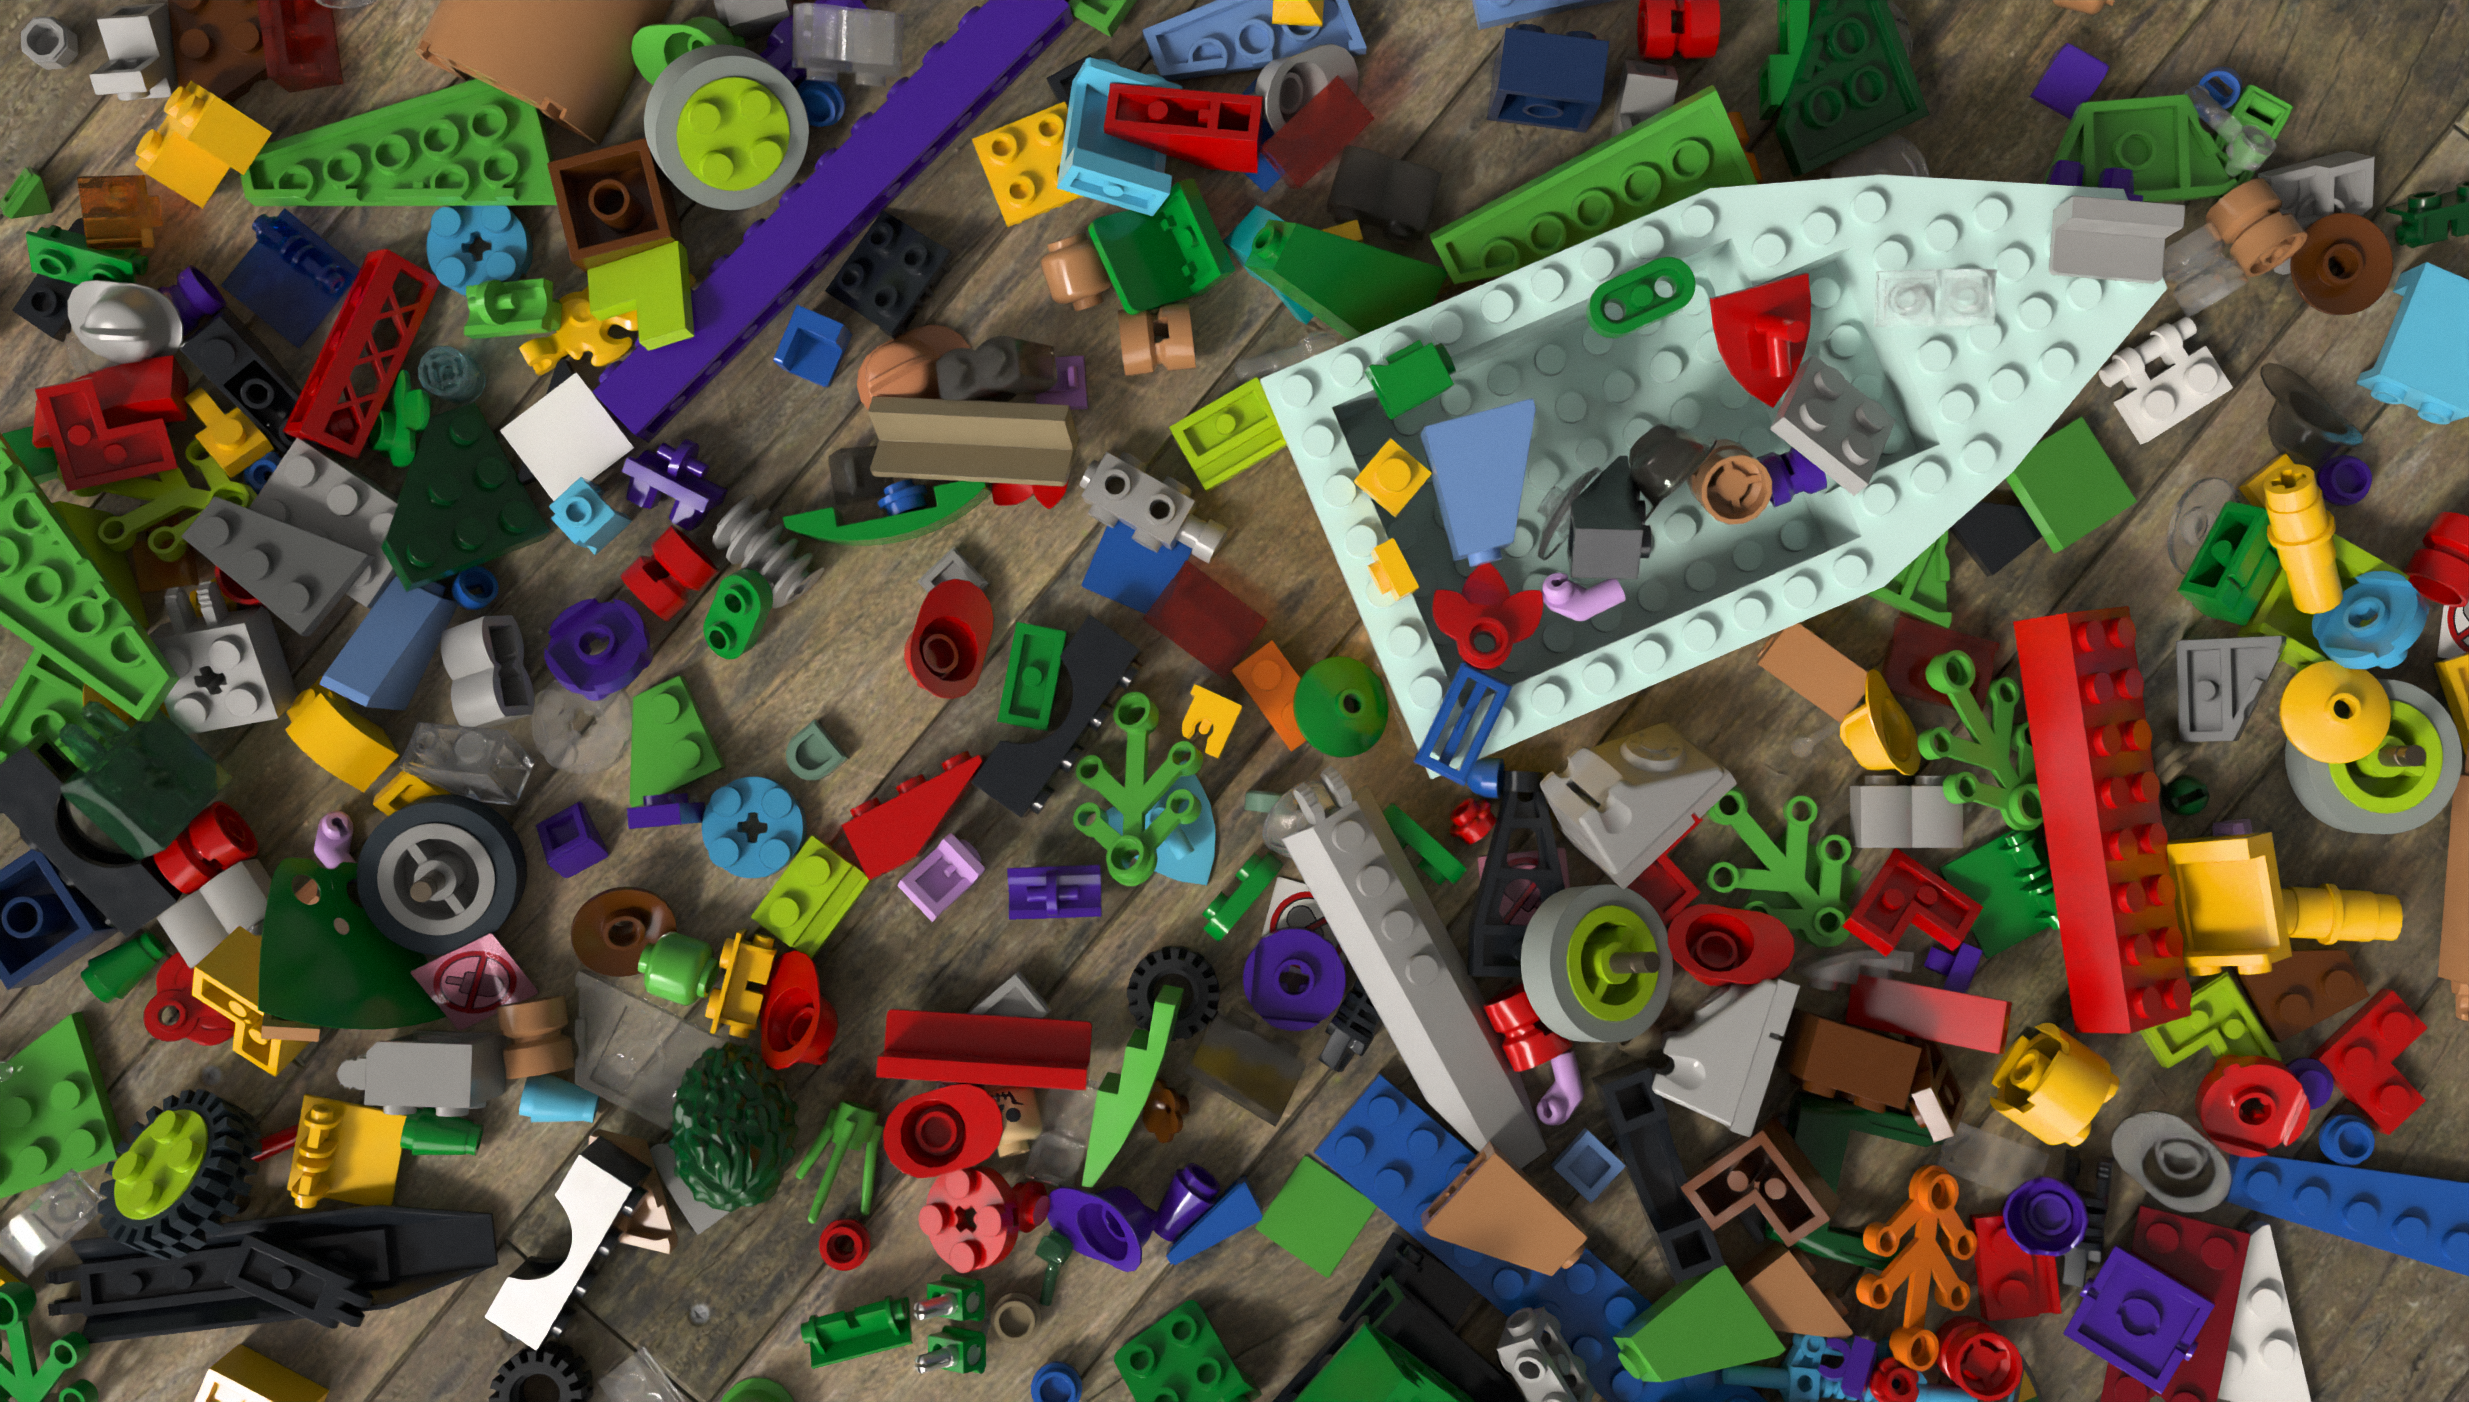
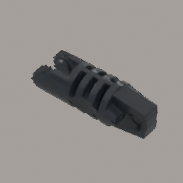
M1358 978L1325 1030L1331 1037L1318 1058L1320 1062L1337 1072L1344 1071L1355 1053L1359 1056L1365 1054L1375 1035L1383 1025L1381 1018Z
M2066 1149L2062 1180L2068 1182L2075 1189L2076 1178L2080 1174L2081 1167L2080 1151ZM2101 1155V1161L2097 1163L2096 1179L2098 1180L2096 1193L2075 1189L2084 1198L2089 1223L2084 1239L2076 1247L2072 1248L2070 1252L2063 1254L2065 1256L2063 1284L2084 1288L2088 1261L2098 1263L2102 1261L2104 1225L2109 1208L2115 1158Z

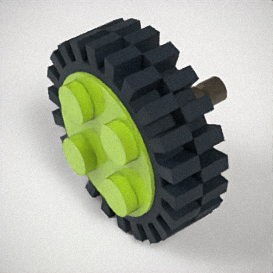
M190 1089L181 1091L180 1098L171 1095L163 1099V1110L156 1106L148 1110L146 1116L149 1123L144 1125L137 1121L129 1131L135 1138L130 1144L121 1140L115 1151L122 1155L116 1162L109 1161L105 1173L111 1175L113 1179L100 1185L99 1194L107 1198L98 1203V1213L104 1215L100 1220V1224L103 1229L108 1230L107 1235L153 1258L171 1260L172 1255L178 1258L188 1255L189 1246L197 1250L207 1244L205 1231L217 1236L225 1228L220 1220L223 1214L233 1218L236 1213H243L251 1201L248 1194L252 1185L244 1182L245 1176L257 1175L260 1164L251 1158L262 1154V1143L255 1140L261 1136L260 1127L253 1124L256 1120L251 1114L214 1093L203 1089H197L196 1092Z

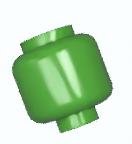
M670 931L664 934L656 944L648 943L645 946L639 960L638 972L645 974L644 984L647 992L653 996L689 1006L700 997L706 999L709 996L719 973L720 960L714 958L713 948L707 942Z

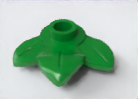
M402 370L395 379L390 389L387 411L380 410L368 436L370 449L380 451V454L385 458H391L393 465L397 467H405L413 461L417 452L416 435L426 428L431 415V399L428 392L423 389L411 391L410 375L407 370Z

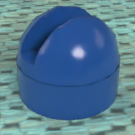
M2228 66L2215 67L2203 75L2197 86V98L2200 104L2212 111H2222L2231 107L2237 101L2242 91V79L2236 70ZM2219 77L2233 92L2228 95L2224 88L2211 78Z
M474 566L462 571L455 578L451 591L459 606L466 610H479L486 607L497 596L498 583L490 571L480 566ZM478 587H480L483 592L477 595H471L469 593V591H472Z
M1484 757L1476 761L1467 779V785L1472 792L1484 798H1501L1503 792V771H1505L1503 758Z

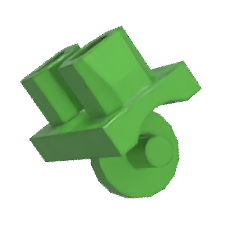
M545 278L509 282L485 280L479 285L466 286L470 313L468 321L464 326V336L472 339L548 333L557 331L561 327L562 304L559 300L552 298L553 282Z

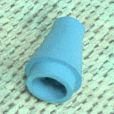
M549 1073L542 1074L541 1076L527 1077L520 1101L519 1115L531 1117V1122L585 1121L593 1123L601 1093L587 1090Z

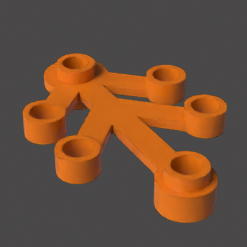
M1926 1164L1914 1173L1909 1185V1199L1885 1224L1875 1221L1866 1227L1863 1234L1865 1248L1869 1252L1889 1257L1897 1251L1900 1238L1916 1223L1914 1238L1879 1276L1872 1273L1865 1274L1859 1280L1856 1288L1857 1298L1861 1303L1875 1309H1883L1891 1302L1895 1290L1909 1276L1903 1326L1896 1328L1892 1332L1889 1339V1348L1894 1358L1900 1364L1916 1371L1929 1369L1936 1361L1939 1352L1937 1337L1932 1331L1924 1329L1930 1277L1932 1275L1936 1282L1934 1291L1936 1302L1950 1310L1962 1311L1969 1303L1970 1288L1966 1282L1959 1280L1944 1253L1960 1260H1967L1973 1256L1977 1248L1976 1235L1971 1230L1966 1229L1954 1209L1959 1196L1957 1181L1945 1168L1935 1164ZM1937 1223L1944 1231L1941 1237L1942 1250L1935 1240Z

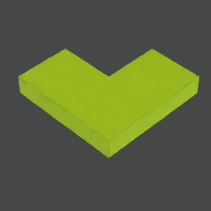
M674 241L587 270L590 313L599 321L637 310L639 343L648 351L695 336L687 249L679 241Z
M2227 971L2213 974L2191 988V1016L2139 1031L2161 1067L2168 1069L2206 1045L2216 1060L2230 1054L2239 1057L2257 1055L2269 1057L2277 1061L2282 1060Z

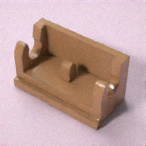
M1800 623L1772 634L1757 654L1759 659L1756 663L1841 724L1844 716L1854 709L1865 694V681L1868 672Z

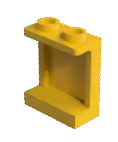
M2272 832L2168 840L2166 850L2170 876L2176 888L2174 902L2177 922L2184 940L2183 961L2184 967H2188L2190 976L2218 974L2222 972L2221 966H2238L2239 974L2244 975L2267 973L2273 971L2272 963L2292 957Z

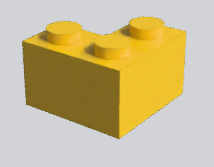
M190 81L186 89L180 86L169 97L164 108V112L168 115L157 131L154 129L149 130L139 142L136 149V155L139 156V159L135 165L150 177L203 209L229 168L231 167L244 175L272 132L211 92Z
M238 926L195 966L192 995L236 1023L233 1051L276 1077L311 1041L261 1039L264 1012L258 1011V985L262 935H254L243 927Z

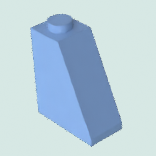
M1533 398L1424 427L1420 435L1429 470L1432 472L1431 477L1454 562L1468 558L1470 567L1491 563L1502 559L1500 549L1507 548L1514 542L1536 411Z
M395 576L325 672L319 684L365 707L406 710L441 640L442 631L446 630L458 606L455 600L443 595L447 586L435 581L406 592L398 576Z

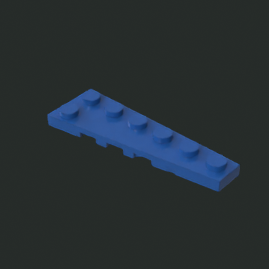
M2230 1154L2218 1196L2219 1199L2469 1276V1182L2428 1175L2405 1174L2383 1169L2375 1170L2344 1166L2331 1162H2315L2271 1154L2253 1158Z

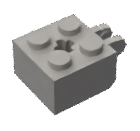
M207 581L199 583L196 590L198 603L201 605L200 609L203 617L197 618L184 587L168 588L164 596V603L166 604V609H168L171 622L161 624L149 636L180 677L164 700L176 736L278 719L293 703L298 694L269 612L263 606L228 612L219 585L216 582Z
M415 1030L410 1034L394 1039L378 1041L366 1054L345 1059V1061L340 1062L341 1065L335 1074H337L340 1081L339 1085H344V1088L365 1090L364 1105L384 1106L383 1113L387 1115H409L417 1113V1107H436L437 1116H465L469 1114V1109L485 1108L488 1100L505 1094L506 1070L503 1050L507 1047V1037L498 1032Z

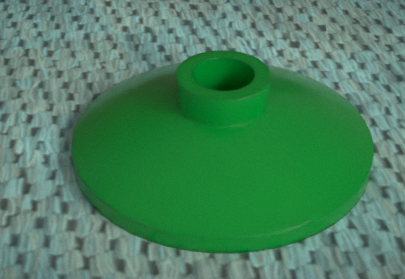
M1330 657L1312 665L1300 678L1293 699L1295 720L1303 737L1315 749L1332 757L1348 758L1368 751L1381 738L1388 721V699L1380 679L1368 666L1349 657ZM1345 696H1349L1353 702V713L1347 712L1344 708L1343 700Z

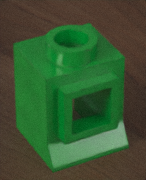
M1418 340L1386 357L1382 362L1383 365L1372 364L1365 371L1389 420H1392L1449 390L1454 385L1450 375L1455 373L1456 369L1442 343L1434 346L1431 342L1423 346L1422 342Z

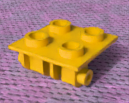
M1065 101L972 139L1007 227L1021 224L1024 220L1044 212L1048 213L1051 209L1060 208L1066 203L1083 197L1057 189L1068 114Z
M305 1094L287 1190L291 1191V1195L295 1198V1205L300 1208H313L317 1205V1200L323 1197L365 1206L392 1205L403 1148L400 1147V1141L407 1115H387L383 1113V1109Z

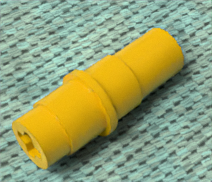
M2291 464L2274 469L2263 480L2266 495L2265 507L2270 522L2267 526L2268 541L2277 549L2280 565L2285 570L2293 604L2296 609L2309 614L2327 612L2334 609L2343 600V589L2335 560L2336 548L2333 534L2336 531L2334 516L2330 511L2326 510L2322 490L2317 485L2315 473L2310 467L2301 464Z
M2322 883L2318 888L2288 886L2286 889L2281 888L2288 935L2291 938L2317 939L2321 944L2333 945L2337 940L2370 942L2372 940L2394 941L2401 932L2403 913L2400 900L2396 895L2374 894L2371 891L2338 889L2335 884Z

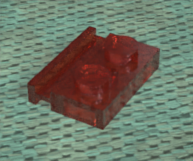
M1187 560L1143 617L1146 623L1223 680L1268 621Z
M1902 616L1895 618L1893 624L1895 629L1892 640H1889L1881 675L1891 693L1956 710L1947 694L1941 693L1929 685L1926 679V668L1936 655L1960 650L1965 652L1974 663L1975 679L1969 690L1981 712H1983L1994 668L1992 663L1995 651H1998L2000 643Z

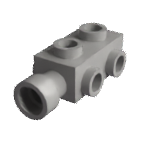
M1106 452L1101 462L1096 460L1091 462L1080 482V487L1085 489L1081 496L1086 503L1091 505L1088 511L1091 517L1111 528H1114L1118 521L1135 530L1131 537L1134 541L1158 553L1162 545L1173 550L1179 541L1192 548L1191 554L1208 564L1213 561L1228 534L1229 528L1212 519L1207 523L1193 515L1197 506L1196 502L1189 498L1192 493L1190 488L1166 476L1163 483L1146 474L1148 466L1144 462L1125 452H1122L1119 458ZM1113 478H1121L1125 481V488L1119 494H1111L1107 491V484ZM1158 502H1164L1170 507L1168 516L1163 519H1156L1151 515L1153 505Z
M1544 1306L1534 1310L1532 1308H1523L1508 1317L1496 1349L1501 1364L1515 1378L1524 1393L1526 1402H1591L1595 1388L1585 1374L1586 1364L1579 1356L1572 1353L1560 1333L1561 1325L1559 1320L1554 1315L1548 1313Z

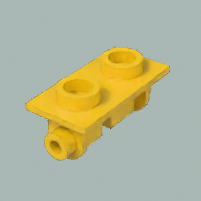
M742 928L736 933L735 939H726L719 961V968L727 969L722 989L713 988L706 1009L705 1017L713 1019L710 1033L716 1034L723 1024L730 1025L728 1034L739 1038H749L750 1031L756 1030L765 994L748 990L746 987L748 981L767 985L774 957L777 953V949L773 948L775 938L755 934L753 942L746 941L748 929Z

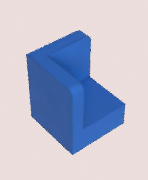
M796 305L773 361L784 371L828 388L833 381L853 334L844 324Z

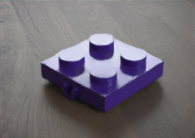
M2115 1244L2096 1278L2089 1277L2079 1295L2083 1299L2063 1334L2154 1391L2162 1394L2183 1359L2189 1361L2199 1344V1342L2195 1341V1338L2215 1307V1302L2120 1245Z

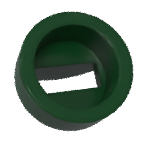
M2180 775L2168 786H2163L2161 791V799L2168 811L2176 815H2195L2207 806L2210 798L2205 783L2192 775ZM2196 790L2197 797L2185 803H2179L2177 797Z

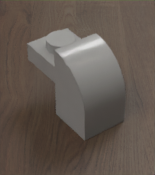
M167 3L116 6L99 17L97 22L109 61L89 74L95 94H117L118 99L123 101L170 97L179 87Z
M1624 59L1615 104L1611 138L1673 106L1679 81L1674 66Z

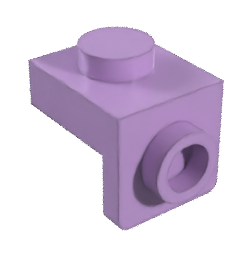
M949 833L934 851L900 880L897 886L933 922L975 884L985 871V868L980 863L981 857L969 842L963 839L958 840L952 833Z

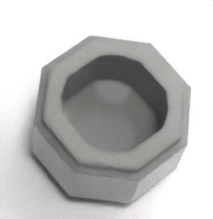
M53 16L35 17L21 31L22 52L46 70L64 69L78 55L77 34Z

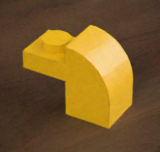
M320 676L309 689L302 691L296 697L292 707L286 712L292 723L285 730L297 746L318 765L342 781L365 792L399 754L381 727L352 711L344 696L320 685L319 683L323 677Z

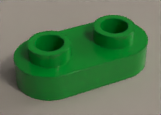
M1662 257L1599 285L1588 300L1586 307L1587 320L1592 329L1603 337L1615 339L1627 336L1681 311L1694 295L1696 286L1694 274L1690 267L1680 259ZM1657 281L1668 282L1672 287V296L1668 298L1659 296L1655 291V283ZM1608 303L1618 304L1623 311L1622 318L1612 320L1607 317L1604 310L1605 305Z
M743 568L725 577L719 585L703 625L706 642L718 656L724 659H736L755 646L772 608L773 593L771 587L759 572L750 568Z
M1391 802L1382 812L1402 850L1408 845L1423 859L1417 867L1440 886L1447 879L1455 885L1467 872V868L1394 803Z
M1269 851L1263 858L1254 852L1235 874L1242 881L1229 897L1221 891L1202 913L1209 920L1203 927V930L1219 942L1268 886L1284 864Z

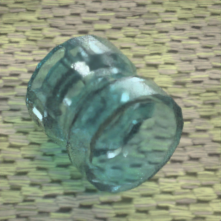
M437 346L428 350L421 358L418 366V377L422 386L428 392L457 405L475 401L482 394L486 384L485 372L482 366L474 358L450 346Z

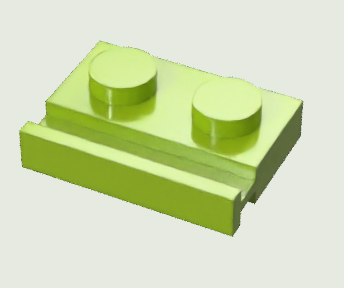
M1257 377L1169 427L1170 432L1206 493L1287 447V443Z
M811 835L751 915V918L788 946L808 954L813 960L872 880H869L867 875L856 867L853 862L818 836Z

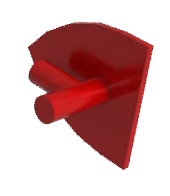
M1808 273L1790 276L1710 298L1712 324L1718 350L1730 374L1747 393L1772 408L1775 407L1792 383L1805 353L1811 326V295Z

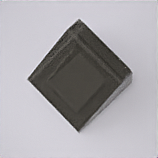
M877 446L840 448L829 455L828 462L836 504H848L886 496L883 489L894 484L893 477H876L872 475L870 470Z

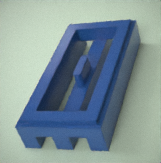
M1462 662L1413 762L1464 786L1513 686ZM1467 678L1476 681L1439 759L1436 760L1430 757V754ZM1486 688H1491L1496 693L1459 769L1456 770L1450 767L1449 764Z

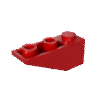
M968 750L941 763L944 773L926 781L923 774H920L895 787L899 796L883 804L880 803L878 797H875L850 810L854 819L841 826L869 880L879 878L923 855L971 787V781L987 760L985 755H977L972 758Z

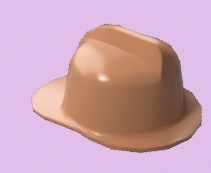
M931 324L915 328L905 335L898 336L895 340L892 339L878 346L865 357L858 371L857 388L861 402L869 410L873 396L952 400L964 391L972 378L974 360L970 346L959 333L946 326Z

